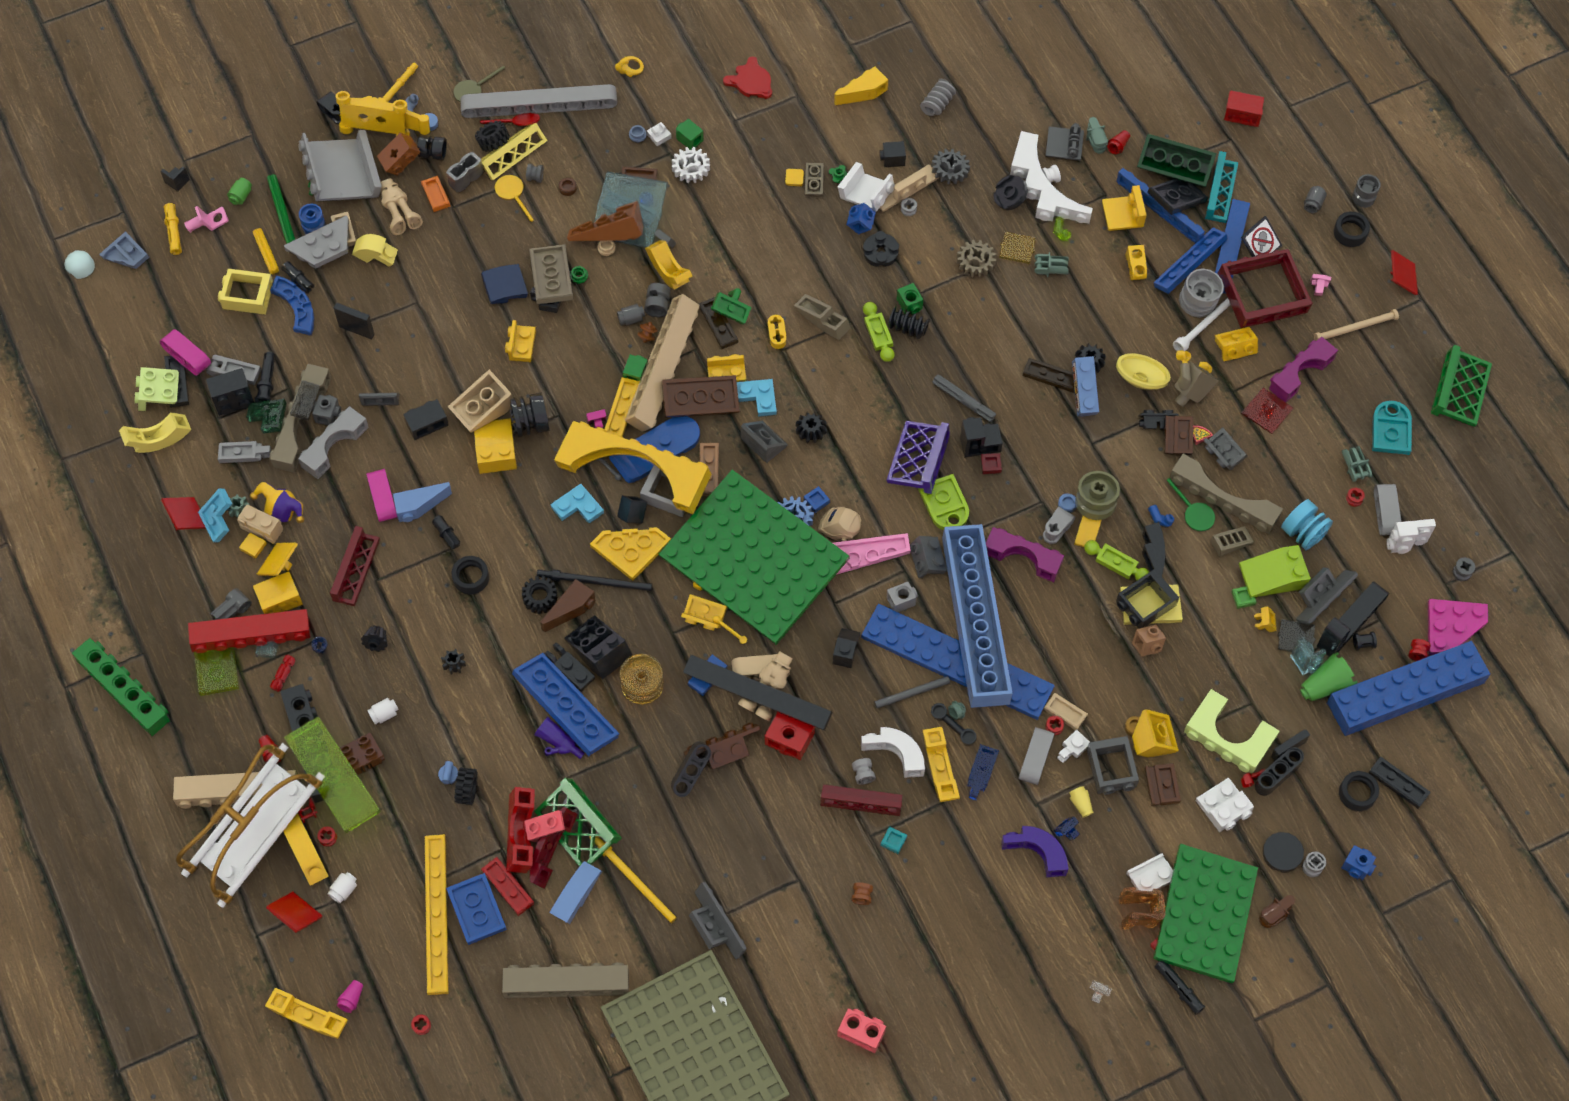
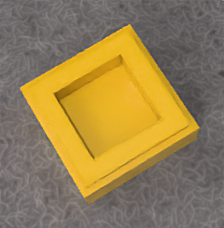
M249 533L239 546V549L256 559L267 543L265 540Z

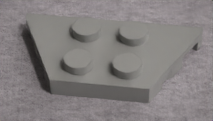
M346 215L285 244L284 248L288 253L295 254L298 259L307 262L316 269L348 253L349 219Z

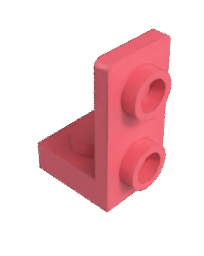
M560 810L524 821L527 839L533 842H538L541 837L565 829L562 811Z

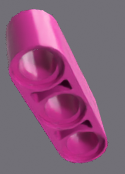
M173 329L160 340L162 348L196 376L211 365L209 357L176 329Z
M385 469L366 473L379 522L397 518Z

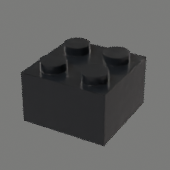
M243 368L206 379L211 398L219 416L228 415L233 411L247 409L255 405Z

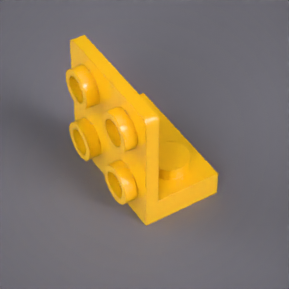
M1139 185L1132 186L1131 193L1127 197L1102 200L1109 231L1144 227L1146 211Z
M290 572L283 573L253 586L264 614L285 612L303 605Z

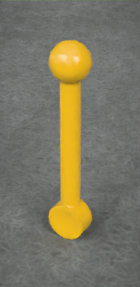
M719 616L713 618L714 623L720 624L739 639L741 644L747 642L745 636L739 635L721 621Z

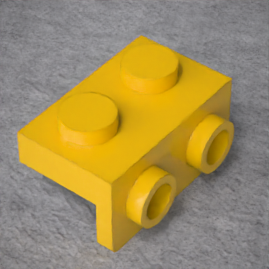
M690 594L685 611L681 617L686 618L685 622L696 625L699 622L704 624L703 628L714 631L715 628H721V625L714 623L713 618L719 616L723 622L727 606Z

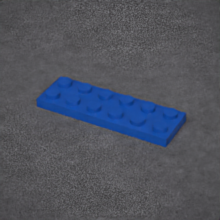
M544 653L513 670L512 675L588 756L618 738L619 733Z

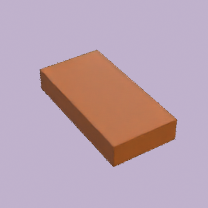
M438 176L421 181L433 212L451 207Z

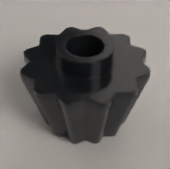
M370 626L361 638V644L371 651L379 652L380 650H385L388 646L386 630L380 626Z

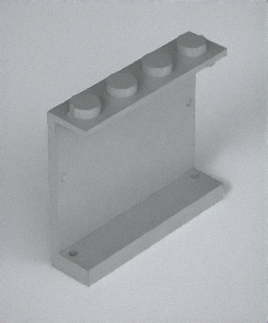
M358 130L356 139L308 142L306 134L302 133L298 147L299 151H302V162L307 168L306 177L311 182L310 191L311 194H314L316 201L379 197L382 186L365 130Z

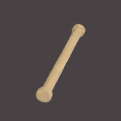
M1393 309L1389 313L1327 332L1314 333V340L1317 341L1321 336L1324 339H1329L1391 319L1398 320L1399 314L1396 309Z

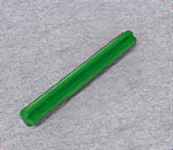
M275 174L268 175V184L285 241L288 244L295 240L277 177Z

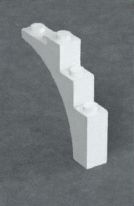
M1021 131L1010 175H1017L1026 179L1028 187L1026 197L1032 200H1039L1035 218L1053 222L1054 216H1057L1061 219H1070L1079 223L1089 224L1093 208L1078 204L1055 189L1043 173L1038 160V135Z

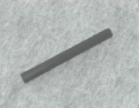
M946 676L874 701L875 707L878 709L950 684V680Z

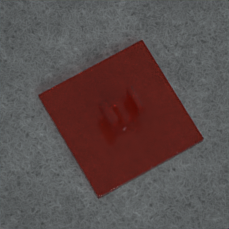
M1263 387L1241 414L1273 434L1293 410V407Z

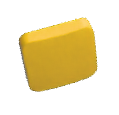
M786 169L785 184L787 186H802L804 171L802 169Z

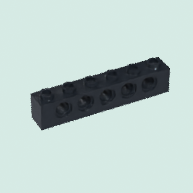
M300 684L280 691L305 774L316 776L320 772L326 775L325 779L322 780L323 784L320 788H316L312 793L314 802L318 803L338 796L337 788H340L337 777H333L331 773L334 770L332 760H327L326 753H329L326 741L322 742L320 738L324 734L321 725H316L315 719L318 718L315 706L311 707L310 701H313L310 690H305L304 685ZM298 706H305L302 710H296ZM304 723H310L308 727H301ZM315 740L312 745H307L308 741ZM316 757H320V758H321V759H320L318 762H316V763H313V762H312V760H313L314 758H316Z

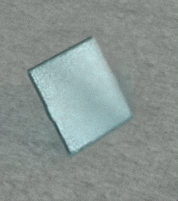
M607 171L601 197L597 203V213L594 222L605 213L609 216L617 212L616 208L638 201L644 226L642 235L634 240L628 239L614 242L641 247L652 245L655 240L654 233L662 216V207L668 182Z

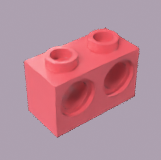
M848 1008L838 1029L837 1036L875 1054L886 1032V1026L883 1025L884 1022L874 1017L870 1019L864 1016L865 1014L858 1009L851 1010ZM850 1021H856L859 1026L852 1029L847 1024ZM875 1030L878 1035L872 1038L866 1032Z

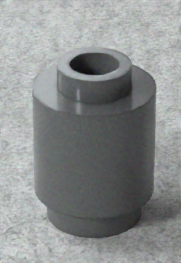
M1320 186L1311 187L1304 201V209L1309 213L1319 211L1327 196L1326 191Z
M638 304L621 308V311H617L621 326L643 321L642 317H645L643 307H639Z

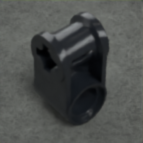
M330 91L316 101L324 114L335 124L339 125L341 121L340 108L336 103V95Z

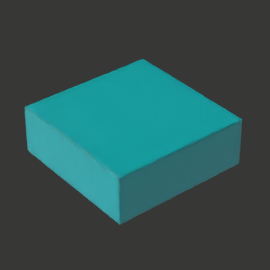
M889 826L880 846L899 854L908 835Z

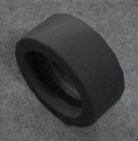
M1352 211L1340 215L1334 226L1336 240L1347 247H1356L1363 244L1370 231L1368 219L1364 215ZM1344 223H1354L1361 228L1362 233L1352 236L1346 234L1341 226Z
M465 556L459 559L452 568V579L455 587L460 592L469 595L481 592L489 582V571L485 562L476 556ZM474 566L481 570L482 576L475 583L466 584L459 579L460 572L466 567Z
M1354 771L1345 776L1339 786V796L1347 808L1360 812L1368 810L1373 806L1379 796L1380 788L1376 779L1369 773ZM1352 781L1363 782L1371 791L1369 799L1366 801L1353 799L1348 794V785Z

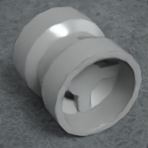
M870 758L859 759L852 763L853 771L856 772V783L859 785L871 783L876 779L875 773L871 770L872 762Z
M1320 852L1309 853L1302 865L1303 872L1309 877L1319 876L1326 866V858Z

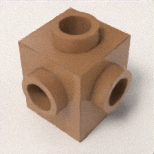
M1157 625L1146 626L1136 630L1132 644L1141 656L1156 654L1162 651L1166 637Z

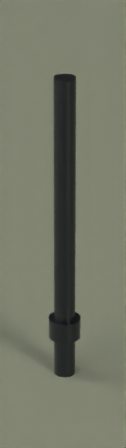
M555 569L553 571L537 570V576L541 578L545 576V578H549L552 581L560 582V580L574 582L576 579L581 583L645 591L652 590L651 583L563 573L561 570Z

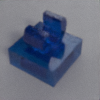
M1075 816L1068 817L1053 831L1057 836L1065 835L1069 840H1074L1080 835L1074 828L1079 822Z

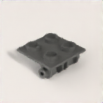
M1074 123L1070 129L1049 127L1046 157L1081 161L1084 130H1081L1079 124Z

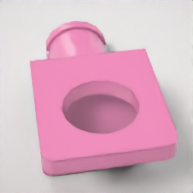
M196 206L195 210L198 216L184 222V224L191 233L203 225L212 231L229 220L223 207L206 214ZM217 214H222V219L219 222H214V217Z

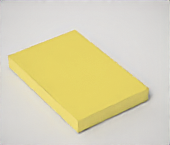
M1169 585L1179 596L1177 606L1150 624L1182 622L1178 585ZM1146 586L1127 599L1143 618L1165 604L1151 586ZM1120 587V592L1127 587ZM1122 611L1124 625L1132 624L1129 616L1125 611Z

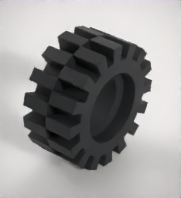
M502 121L489 122V125L485 124L483 128L480 127V131H477L475 134L480 148L483 151L485 150V152H488V150L493 151L494 148L497 150L499 146H504L503 143L506 144L510 138Z
M535 576L536 580L530 578V583L526 581L525 587H522L524 605H526L528 610L531 609L533 613L535 610H537V614H541V610L547 613V609L551 610L552 605H555L556 600H558L555 584L549 578L546 580L545 576H542V579H539V576ZM542 589L547 592V596L543 600H535L532 597L533 592Z
M459 768L454 796L457 804L473 805L478 780L477 769Z

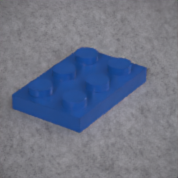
M485 873L446 888L468 945L507 930Z

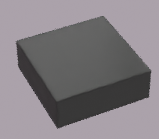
M657 229L654 233L660 240L666 241L671 248L676 245V242L660 229Z

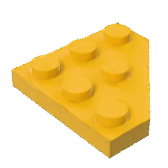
M657 527L649 528V530L622 529V531L618 532L606 530L602 531L590 543V547L633 581L659 555L671 538Z

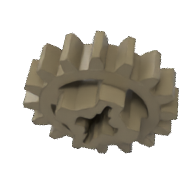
M972 240V244L965 242V247L960 246V251L957 252V264H960L959 269H965V275L970 272L971 277L974 274L981 277V273L988 275V270L992 271L993 266L996 264V253H993L994 248H988V243L983 245L982 240H979L978 243Z

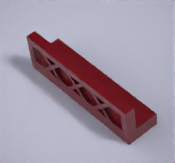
M355 526L330 591L333 601L354 607L380 538L377 536L365 534L363 527ZM364 539L373 541L372 547L364 550L362 547ZM365 556L367 559L366 563L358 567L356 560ZM358 572L360 579L351 583L349 580L350 576ZM350 589L353 590L352 600L342 598L344 592Z
M823 784L820 806L900 816L903 795Z

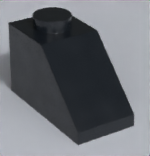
M841 629L835 645L832 664L852 668L861 632Z

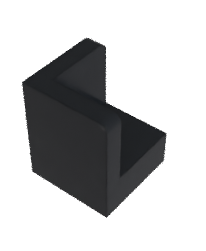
M183 166L180 169L175 167L170 172L164 169L160 171L164 182L177 192L190 180L187 170Z
M622 495L617 517L626 523L642 524L647 502L636 496Z

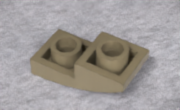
M806 163L805 195L823 196L824 163Z

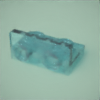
M1303 637L1297 640L1290 657L1302 675L1308 672L1312 674L1324 661L1323 658L1326 650L1322 649L1314 653L1312 644Z

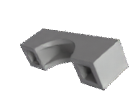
M350 406L345 411H342L338 418L326 427L324 433L320 437H316L307 450L302 451L298 458L301 467L319 479L331 467L327 457L330 447L339 440H357L369 428L366 418Z

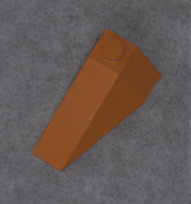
M638 201L616 208L617 212L609 216L605 213L594 223L588 221L569 230L568 241H621L639 238L642 235L644 226Z

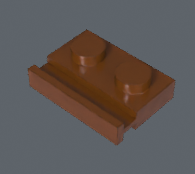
M1165 417L1164 454H1193V417Z
M1174 763L1154 765L1152 767L1145 766L1144 770L1151 806L1179 804L1181 798Z

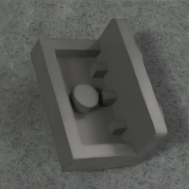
M1223 427L1211 438L1204 439L1207 443L1204 447L1211 455L1215 453L1219 457L1216 461L1223 469L1227 467L1231 471L1247 457L1246 453Z
M919 536L910 544V552L918 578H923L928 573L944 574L947 571L938 537Z

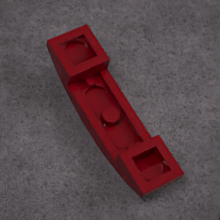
M563 807L560 809L565 827L563 831L570 833L578 814ZM563 831L539 838L535 847L533 863L530 868V882L545 889L553 870L548 868V865Z

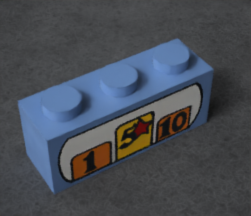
M1094 356L1075 358L1072 361L1077 417L1096 415L1099 412Z

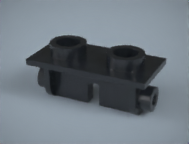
M1143 410V413L1138 415V417H1143V420H1139V427H1143V429H1157V422H1160V429H1165V417L1178 416V413H1173V410H1162V413H1155V410Z

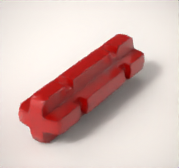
M290 655L284 657V663L280 665L274 676L275 680H272L270 684L271 689L276 692L281 691L282 683H285L291 671L290 667H293L295 663V658Z

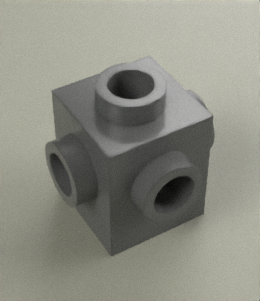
M319 395L312 407L315 423L329 425L336 420V417L341 413V406H339L337 398L331 395Z

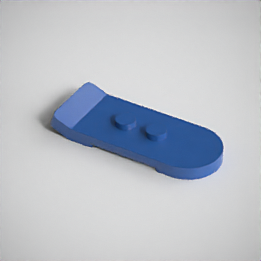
M688 416L672 417L635 440L639 441L642 445L650 444L656 447L657 450H667L678 456L681 453L688 452L697 445L700 439V429L696 421ZM609 456L611 462L628 483L646 477L654 466L651 462L636 456Z

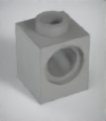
M909 582L888 589L886 596L892 610L896 612L915 606L916 598L918 597L916 589L911 587ZM900 595H905V596H907L908 598H906V599H901V598H899V596H900Z

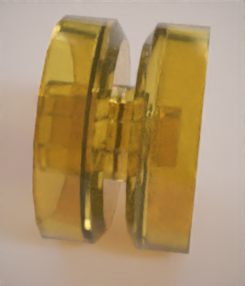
M636 654L627 658L621 665L619 673L621 688L627 699L633 703L646 704L660 696L664 687L662 666L656 658L647 654Z

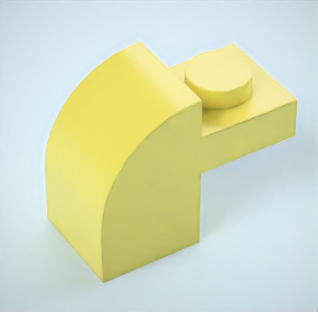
M366 234L356 240L352 255L366 263L376 259L390 267L394 263L398 249L385 243L386 238L382 236Z

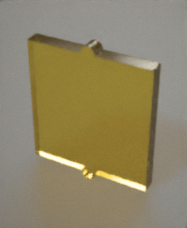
M1005 231L1003 242L1000 243L1001 251L999 258L1030 264L1032 253H1035L1034 245L1036 238Z

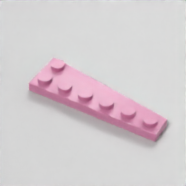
M908 533L833 543L850 556V559L837 574L910 554L911 551Z

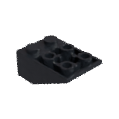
M595 615L564 638L590 669L602 679L633 657L626 640Z

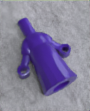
M549 717L543 721L534 734L555 746V748L547 747L544 754L546 756L555 753L568 754L571 752L581 759L585 754L576 747V742L565 733L564 729L562 730Z

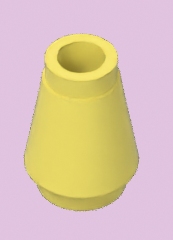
M1084 786L1069 792L1070 800L1083 818L1094 813L1088 790H1085Z

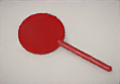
M523 113L512 119L480 120V123L487 124L489 122L502 121L503 123L526 126L537 123L540 120V116L535 113Z

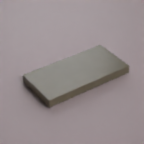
M565 244L529 249L537 304L573 300Z

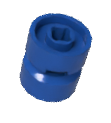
M306 204L300 209L299 218L305 234L326 225L322 210L317 204Z

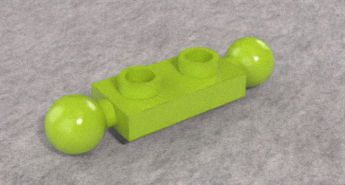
M867 302L863 306V313L867 316L864 317V322L875 351L881 350V359L885 362H890L895 356L894 350L889 348L893 347L891 335L882 313L876 314V304Z
M1089 540L1084 546V550L1088 555H1098L1095 560L1097 563L1128 580L1132 574L1136 580H1139L1149 573L1146 568H1137L1139 564L1137 560L1106 543L1102 549L1098 542L1094 540Z

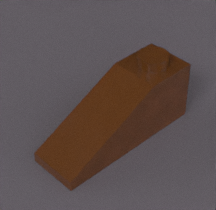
M575 579L540 622L542 631H549L584 614L587 609H591L596 601L594 591Z

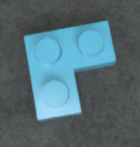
M773 379L737 382L739 402L756 400L758 417L777 414Z
M579 484L550 504L552 510L562 521L576 511L588 523L604 514L602 507L582 484Z
M220 488L198 511L213 542H220L229 532L222 515L232 505V502L225 489Z

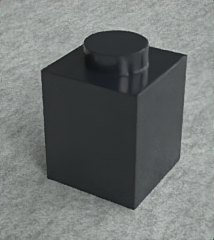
M904 141L883 143L882 150H879L880 161L884 163V168L905 166L906 152Z

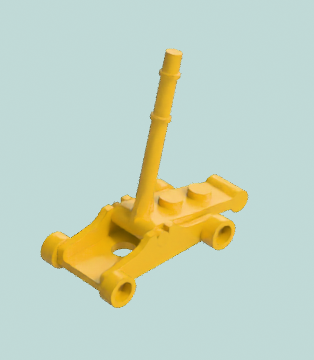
M412 63L383 98L379 97L377 99L376 97L372 98V96L350 98L348 92H338L336 94V103L340 108V132L350 134L354 128L392 133L396 134V136L399 133L410 136L408 129L419 131L422 135L429 134L430 124L428 115H419L409 111L405 100H396L394 103H389V100L404 86L409 77L414 74L418 65ZM360 114H365V115H367L368 117H367V118H361V117H360Z

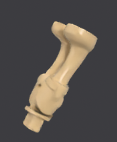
M391 178L381 181V202L386 209H389L393 218L390 224L391 233L393 235H401L406 230V223L400 215L397 206H400L409 228H419L423 220L419 214L409 208L406 202L408 199L406 193Z
M779 651L776 658H772L773 661L766 668L762 669L759 675L761 677L760 683L778 690L785 687L788 671L791 669L789 665L793 658ZM745 698L739 700L738 704L755 712L756 715L767 721L771 720L772 713L770 708L762 705L757 708V703Z

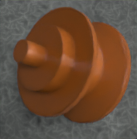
M649 321V323L641 324L642 332H638V336L643 342L655 340L653 333H656L658 330L652 325V322Z

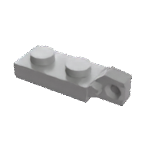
M256 441L219 443L218 461L219 463L260 461L262 458H269L272 449L271 446H262V444Z

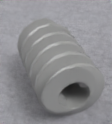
M939 79L921 103V110L928 116L940 115L952 99V96L956 94L955 88L947 80Z

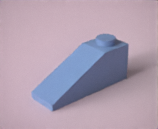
M447 482L393 494L399 522H410L421 517L452 494L450 483Z

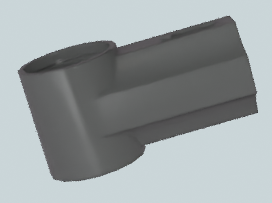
M235 588L227 594L225 601L210 614L214 620L233 618L238 613L242 614L247 611L252 602L238 588Z

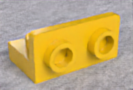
M517 320L512 321V326L508 327V337L510 339L505 345V353H508L510 361L531 362L536 327L517 325Z
M1250 327L1215 335V342L1222 350L1223 361L1258 353V338Z
M733 354L725 357L714 356L707 358L708 377L736 375L737 382L746 381L744 355Z

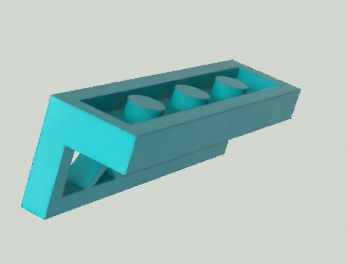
M1219 151L1205 219L1226 223L1239 162L1225 160L1227 152ZM1223 167H1233V171L1227 174ZM1225 179H1226V180L1229 182V184H1230V185H1229L1228 187H1226V188H1224V187L1220 184V182L1223 181V180H1225ZM1224 194L1227 200L1221 203L1217 197ZM1220 208L1224 212V217L1214 215V211Z

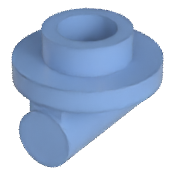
M446 761L445 765L440 768L438 773L440 781L444 784H452L456 781L458 770L453 766V762Z

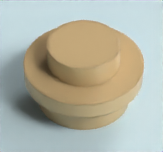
M600 241L597 248L601 255L609 256L615 252L616 246L613 241Z

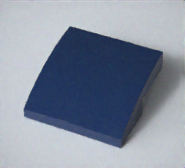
M519 264L500 266L481 273L490 304L508 303L509 299L526 298L528 295Z

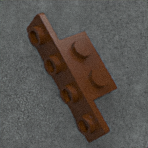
M750 722L743 725V729L735 731V729L723 733L724 736L720 738L711 737L705 740L711 750V756L708 760L711 769L713 770L748 756L749 753L743 736L761 730L760 726ZM688 746L687 751L683 752L685 757L689 752L691 746ZM705 747L698 748L696 755L706 752Z

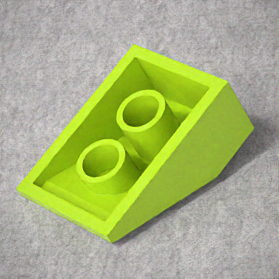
M1299 545L1279 548L1239 563L1250 598L1301 590L1311 579Z

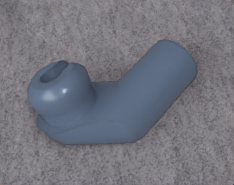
M411 94L405 100L408 110L413 112L419 100L416 94Z

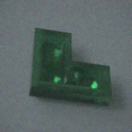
M285 399L250 403L251 405L248 407L246 416L249 422L262 421L261 431L263 434L281 431L287 406Z

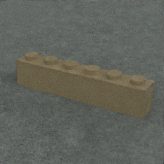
M620 962L612 963V965L604 966L602 963H593L591 966L575 963L567 967H562L560 964H552L550 967H541V965L534 964L527 968H521L519 965H510L508 968H503L502 993L504 998L624 995L629 992L628 965Z

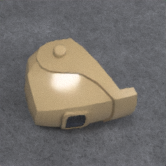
M845 507L831 508L822 517L818 532L837 541H849L860 532V515Z

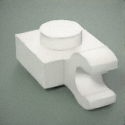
M1076 730L1063 742L1062 746L1065 748L1059 752L1057 759L1064 763L1071 755L1078 758L1087 749L1090 741Z

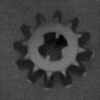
M1089 343L1086 347L1081 345L1079 350L1075 352V358L1094 356L1095 372L1099 373L1101 368L1105 366L1106 355L1103 354V348L1097 349V344L1093 347Z
M806 412V417L800 415L795 425L796 434L799 435L800 440L806 439L807 444L810 440L814 443L817 442V439L822 440L823 435L827 432L826 420H823L822 415L816 416V412L812 415Z

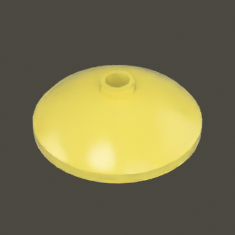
M1124 354L1118 358L1116 363L1120 376L1132 386L1140 389H1161L1168 385L1171 378L1168 369L1164 365L1145 355Z

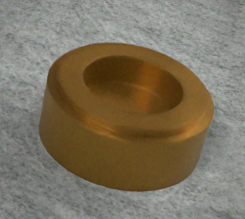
M1133 716L1126 721L1125 732L1132 737L1140 717Z

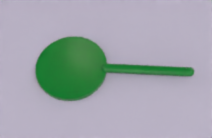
M1168 478L1167 482L1188 506L1185 512L1187 525L1196 531L1210 529L1215 522V514L1212 508L1204 503H1194L1191 505L1172 480Z

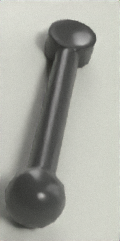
M603 458L596 459L604 464L617 481L622 479V475L617 473Z

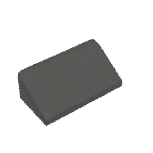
M399 393L359 394L362 406L399 405Z

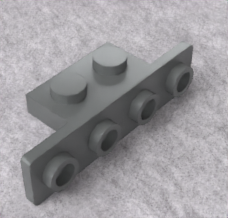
M1323 567L1299 591L1307 608L1296 618L1297 622L1305 624L1314 622L1316 617L1326 610L1329 604L1339 597L1347 586L1353 583V580L1358 576L1357 572L1344 570L1335 579L1329 568Z
M702 882L696 889L695 894L703 907L692 911L689 917L709 949L726 943L734 958L739 959L746 951L744 941L734 929V925L726 916L723 907L718 903L711 888L708 887L706 882Z

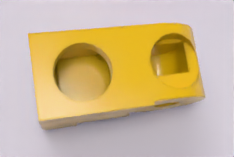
M1144 245L1128 246L1125 255L1128 261L1130 279H1146L1147 265Z

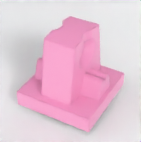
M1321 274L1312 275L1310 283L1315 285V296H1322L1324 287H1328L1331 277Z

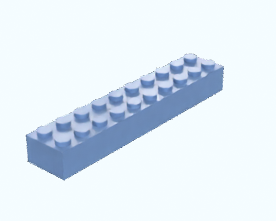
M980 524L944 527L942 542L970 707L1010 705L1013 693L983 526Z

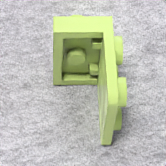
M141 367L140 376H136V387H139V392H135V403H138V411H146V402L176 404L179 372L171 369Z

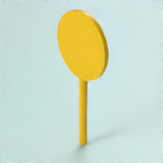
M505 175L499 178L495 184L496 194L505 200L516 199L529 220L533 222L534 219L519 199L523 192L521 179L514 175Z

